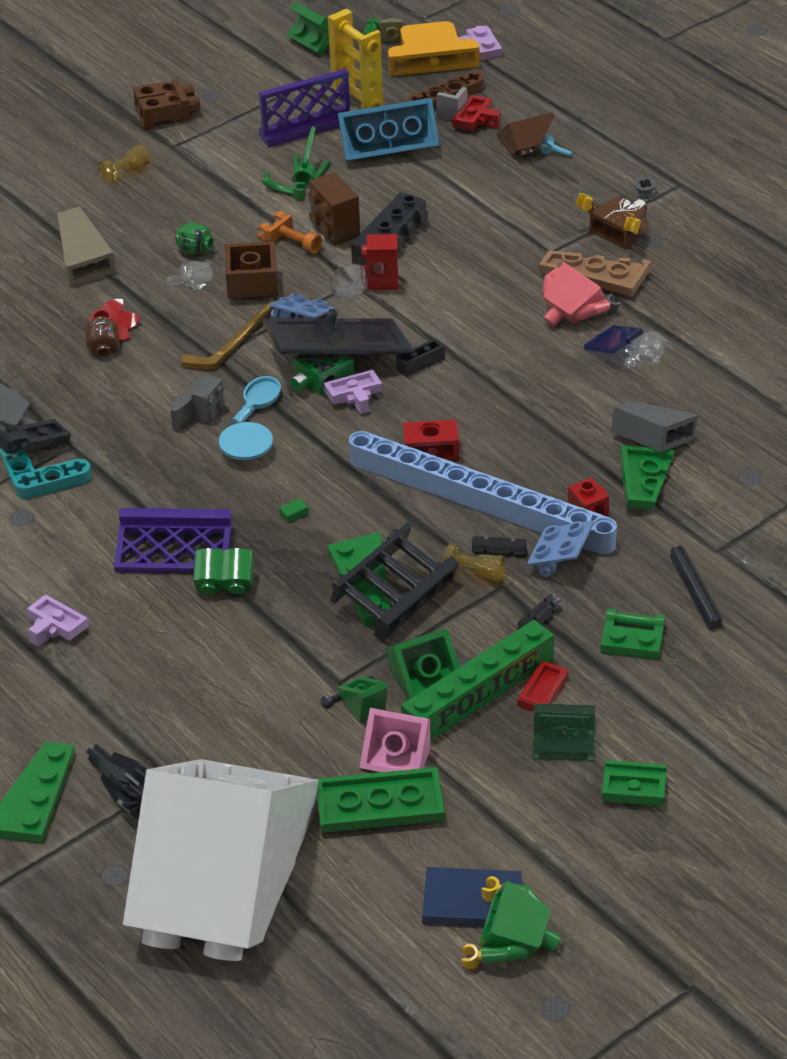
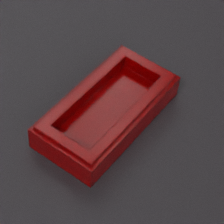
M541 661L519 695L517 706L545 715L567 680L569 669Z

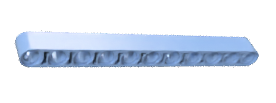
M355 432L349 437L350 462L358 468L539 533H543L545 528L552 525L560 526L572 524L576 521L585 522L593 520L594 524L582 548L598 554H609L616 548L617 524L609 517L368 432Z

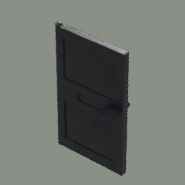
M329 309L328 318H263V325L278 349L279 354L414 353V348H412L392 318H337L338 314L334 309Z

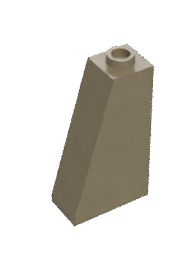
M81 207L57 213L69 287L115 273L113 251Z

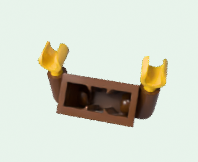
M579 193L575 205L590 214L589 232L624 249H628L637 238L644 239L647 236L649 225L646 219L647 205L643 200L639 199L633 203L622 197H617L607 203L597 205L592 202V197Z

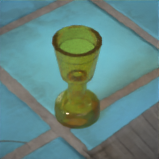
M138 143L124 153L122 159L114 163L109 159L98 162V170L104 181L111 183L117 179V172L124 168L134 169L149 165L150 155L146 147Z
M449 543L446 548L443 562L452 556L459 562V565L474 568V572L496 583H499L502 579L506 564L505 556L479 554L476 558L462 554L461 547L454 543Z

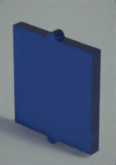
M613 325L601 334L596 335L595 338L583 346L585 350L615 353L625 345L630 344L631 341L644 332L642 328Z

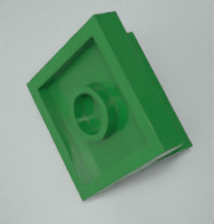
M295 1L290 9L299 17L287 36L322 56L329 45L328 20Z

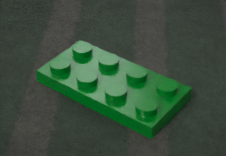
M438 767L317 778L319 780L317 801L321 833L445 821Z

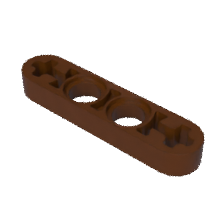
M477 71L467 72L415 93L407 98V102L432 98L433 109L435 110L437 109L436 96L439 92L456 96L459 90L465 87L467 88V96L483 90L484 75Z

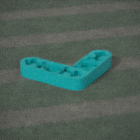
M0 448L2 463L15 494L20 498H33L87 483L92 477L90 463L85 459H74L34 470L26 451L19 449L14 453L17 456L12 458L11 453L6 454ZM25 467L24 470L14 471L15 468ZM50 477H59L58 479L52 481L46 480Z

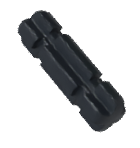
M473 536L472 551L474 553H484V550H487V553L510 555V552H514V555L524 556L527 550V541L525 539L515 538V541H511V538L488 537V539H484V536Z
M549 594L517 622V630L533 620L542 624L552 613L561 607L560 597Z

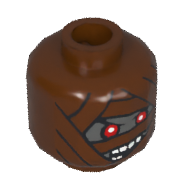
M100 316L87 324L85 337L86 346L89 351L98 356H108L119 347V329L114 321L108 317Z

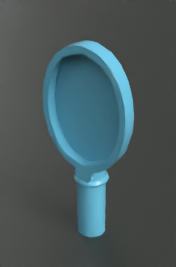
M262 376L248 383L243 392V400L246 405H243L242 409L234 416L231 424L244 422L253 414L255 409L265 408L273 404L281 393L279 380L271 376Z

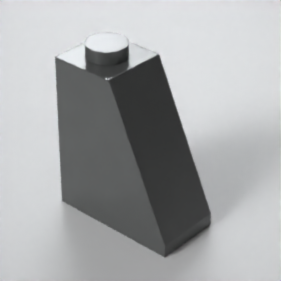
M629 401L614 406L611 432L663 452L695 440L698 415Z

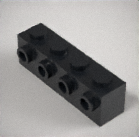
M400 192L351 243L352 264L361 267L367 265V260H362V245H367V235L397 234L398 250H400L403 244L414 235L415 231L426 222L428 218L426 199Z

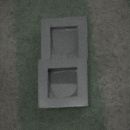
M195 378L188 395H177L171 408L173 431L183 429L194 420L191 394L204 379Z

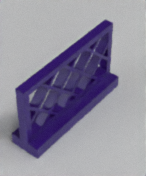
M342 69L259 92L261 115L259 136L267 147L308 137L311 127L316 128L315 134L340 128L338 113L350 111L348 71ZM342 78V83L336 90L330 87L336 79ZM319 84L322 86L315 96L309 93L314 85ZM328 89L333 94L325 103L320 98ZM292 91H300L293 102L287 99ZM305 96L311 98V101L305 108L299 106ZM278 97V100L272 107L267 106V98ZM338 97L343 99V105L332 107V104ZM283 102H286L290 106L282 115L277 110ZM317 102L323 106L319 111L310 113ZM295 109L301 111L298 117L288 118ZM273 115L280 118L276 123L268 125V121Z
M120 508V526L114 570L115 572L194 573L195 551L193 548L203 542L209 549H229L230 538L233 533L231 509ZM140 534L141 537L130 543L125 538V535ZM156 534H167L169 536L160 543L152 538ZM183 535L197 536L187 544L180 538ZM211 535H224V538L216 544H213L208 539ZM148 541L153 548L143 555L137 547ZM175 541L182 548L171 555L164 548ZM130 552L138 557L132 563H122V558ZM159 552L166 558L161 563H152L149 560ZM186 553L194 558L188 564H181L177 561Z

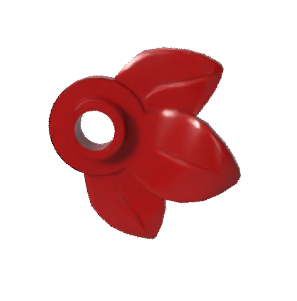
M113 299L104 303L102 309L95 310L89 322L96 317H108L117 324L119 341L121 342L130 339L129 331L138 325L141 318L133 312L123 310V299Z

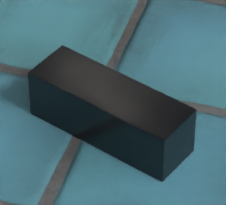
M434 338L415 347L413 354H400L396 356V369L405 377H408L445 359V345Z

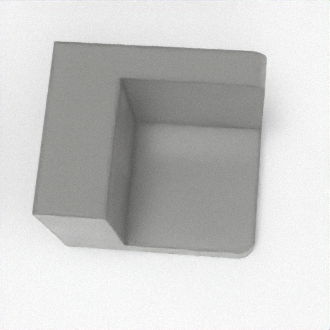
M462 87L456 96L439 92L436 96L437 118L452 121L467 101V88Z

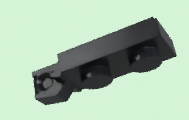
M56 419L15 426L12 432L3 435L0 448L6 454L16 453L19 449L22 451L35 450L68 443L71 434Z

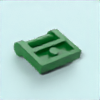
M607 608L600 653L659 660L666 615L656 614L655 617L629 614ZM615 624L654 628V630L615 626Z

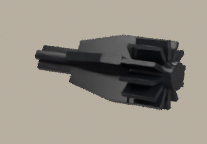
M95 744L93 749L88 748L86 752L89 755L88 760L103 772L100 779L113 800L134 818L139 819L147 767L140 761L116 752L111 756L98 744Z

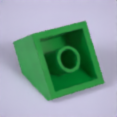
M448 628L384 648L393 677L408 700L460 667Z

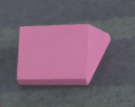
M370 708L359 768L378 772L424 768L431 749L430 719Z

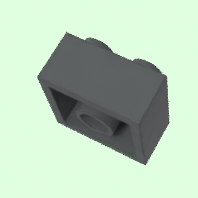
M207 375L193 391L191 396L194 420L209 424L216 417L219 410L224 407L222 379Z

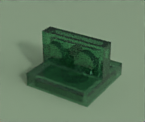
M534 703L533 759L594 761L595 705Z

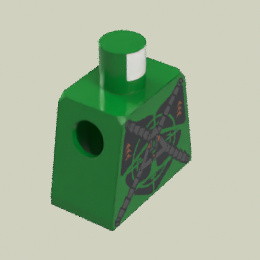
M299 354L294 359L295 376L290 379L291 386L297 392L307 387L317 394H325L323 383L354 375V358L347 354Z

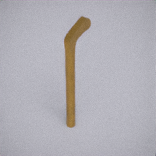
M270 300L216 354L210 357L184 354L181 357L182 366L184 368L214 370L218 368L224 359L263 322V318H267L275 308L270 307L269 304L274 301Z

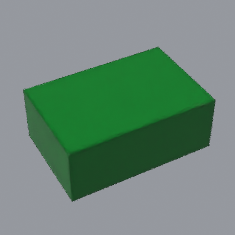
M300 498L279 507V515L287 523L309 514V507Z

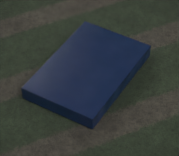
M427 867L422 924L484 926L491 906V902L485 901L481 894V888H487L486 879L493 876L499 880L500 885L507 881L521 885L522 871Z

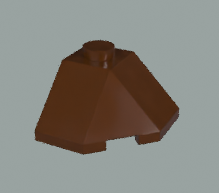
M550 112L509 123L496 134L497 138L510 155L519 154L520 157L534 153L533 149L540 145L554 118V113Z

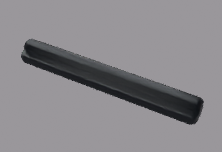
M681 545L672 547L670 549V557L707 626L710 629L721 627L723 617L686 549Z

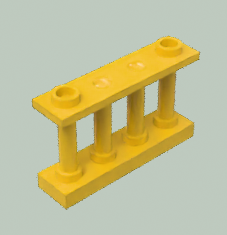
M348 9L328 16L331 72L342 69L348 71L349 94L362 103V109L383 106L380 31L376 30L367 35L353 28L352 12ZM354 40L359 43V51L354 48ZM354 59L360 63V71L355 68ZM342 78L336 79L331 84V87L336 90L342 83ZM355 79L361 83V90L356 88Z

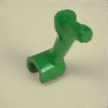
M268 172L264 174L262 182L268 188L293 195L296 201H302L306 198V186L303 182L295 183L292 188L276 183L270 178Z

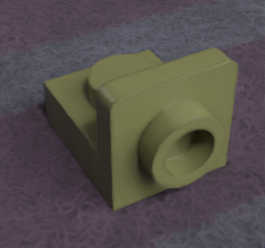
M388 18L380 20L381 42L401 41L402 19Z

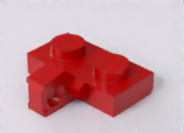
M471 95L452 119V127L474 131L478 125L485 124L487 127L498 128L501 124V111L491 109L492 98Z

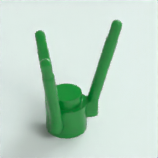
M311 127L303 161L299 163L298 154L294 155L292 179L296 182H303L305 186L309 185V181L319 178L331 164L328 160L315 172L313 163L308 161L315 127Z

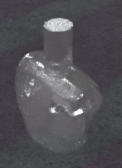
M208 261L184 263L179 269V275L166 277L167 287L183 284L192 292L199 291L204 286L214 283V273Z
M646 331L634 336L626 345V352L630 356L625 359V365L632 368L639 361L656 364L667 347L666 339L654 331Z

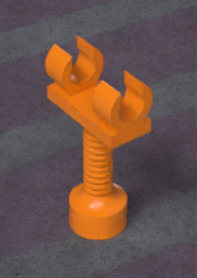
M279 211L272 216L278 219L273 223L272 227L268 223H263L256 228L262 230L257 235L262 241L276 242L282 236L302 243L303 249L312 254L317 253L322 246L323 240L321 235L314 232H309L305 235L293 230L292 215H287L283 211Z

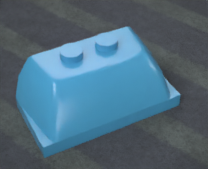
M432 98L338 113L345 161L439 146Z

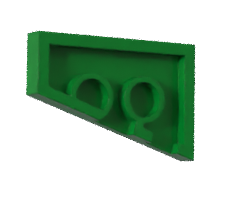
M621 445L619 455L626 508L654 509L675 450L659 452L647 447Z

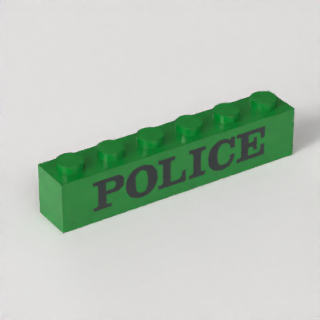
M535 620L529 622L401 705V714L430 719V740H432L533 674L541 661L547 663L553 661L554 634Z

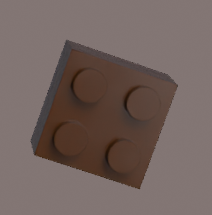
M336 172L309 181L310 191L308 192V199L311 203V212H309L311 223L317 226L323 236L328 238L334 246L357 238L360 234L359 196Z
M275 241L225 244V273L228 299L278 296Z

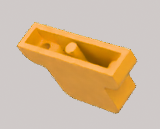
M448 21L403 26L400 30L401 46H395L388 50L390 76L480 67V47L478 42L474 39H459L454 24Z

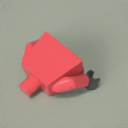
M558 262L557 268L544 277L543 298L550 309L543 319L553 327L563 317L572 324H575L579 320L582 321L604 312L616 314L619 310L621 302L614 303L615 296L613 294H609L607 299H604L605 296L599 285L565 262Z

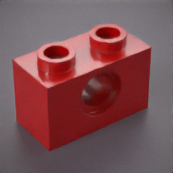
M397 234L367 235V245H362V260H367V265H363V280H368V290H398Z
M457 419L403 422V443L405 446L448 461H459Z

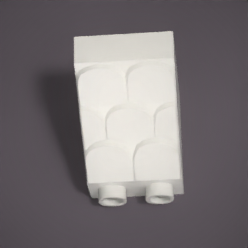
M203 759L147 769L123 925L142 928L141 943L148 946L178 949L180 948L181 937L184 936L205 940L203 951L205 956L228 961L242 960L244 948L248 949L264 940L276 905L293 870L296 856L313 818L319 780Z

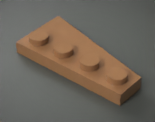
M549 250L539 263V272L548 274L557 268L558 262H565L599 285L601 289L631 297L651 270V261L642 260V264L630 263V258H619V261L605 260V256L601 255L582 258L581 253Z

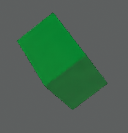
M361 676L337 687L339 695L359 723L368 720L370 708L386 709L388 686L385 681Z

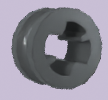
M642 177L635 181V194L638 197L652 198L656 195V181L653 178Z

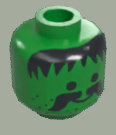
M188 222L177 230L175 242L181 252L201 257L212 249L214 238L211 236L209 227Z

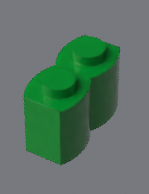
M240 548L196 550L193 577L196 590L204 594H214L222 590H227L232 594H242L245 591L252 590L254 571L252 550Z

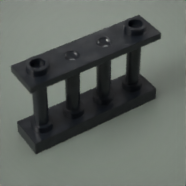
M408 522L399 530L397 528L394 529L384 543L346 575H339L332 584L333 592L330 601L335 604L347 595L375 617L377 626L374 636L382 642L452 582L459 562L452 556L443 563H436L410 543L408 536L412 525ZM401 549L430 573L426 578H418L391 556ZM383 564L410 585L412 590L407 594H401L373 571ZM362 580H366L394 602V605L389 610L387 608L382 609L356 589L355 586Z

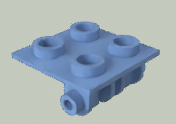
M290 294L286 298H279L278 301L269 304L270 307L275 308L271 312V318H318L329 313V309L336 310V307L329 306L328 302L324 300H306L305 296L301 294Z
M576 521L572 524L552 525L545 528L527 565H537L543 577L553 575L556 570V564L560 561L577 559L594 521Z

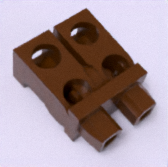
M178 79L171 80V83L162 82L133 87L134 107L145 130L154 128L155 122L165 120L179 121L181 119L188 121L190 120L189 113L201 111L200 99L198 95L195 96L192 83L181 85Z

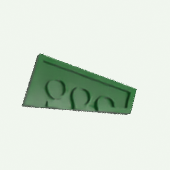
M380 532L327 545L328 555L338 575H346L382 544ZM381 564L373 572L387 582L385 566ZM362 580L355 586L356 589L382 609H390L389 598L366 580ZM351 599L363 625L375 624L376 618Z
M44 742L0 802V838L36 843L44 842L75 756L74 745Z

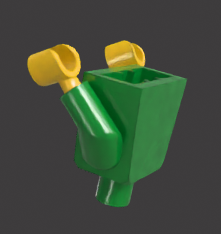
M488 877L486 879L487 888H481L482 898L487 902H491L479 941L482 949L478 950L475 945L466 944L462 948L463 954L474 956L462 958L463 967L474 969L479 965L480 960L483 963H499L528 959L540 946L553 952L560 941L561 935L546 928L550 910L542 904L531 887L513 884L509 881L500 885L496 877Z

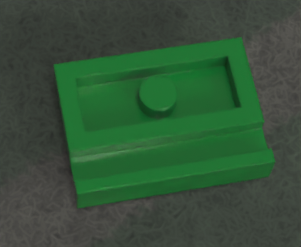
M605 760L602 801L664 806L667 765Z

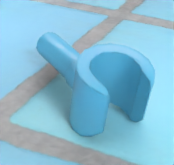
M545 135L541 141L540 150L543 154H549L553 151L568 157L572 155V151L555 145L552 136Z

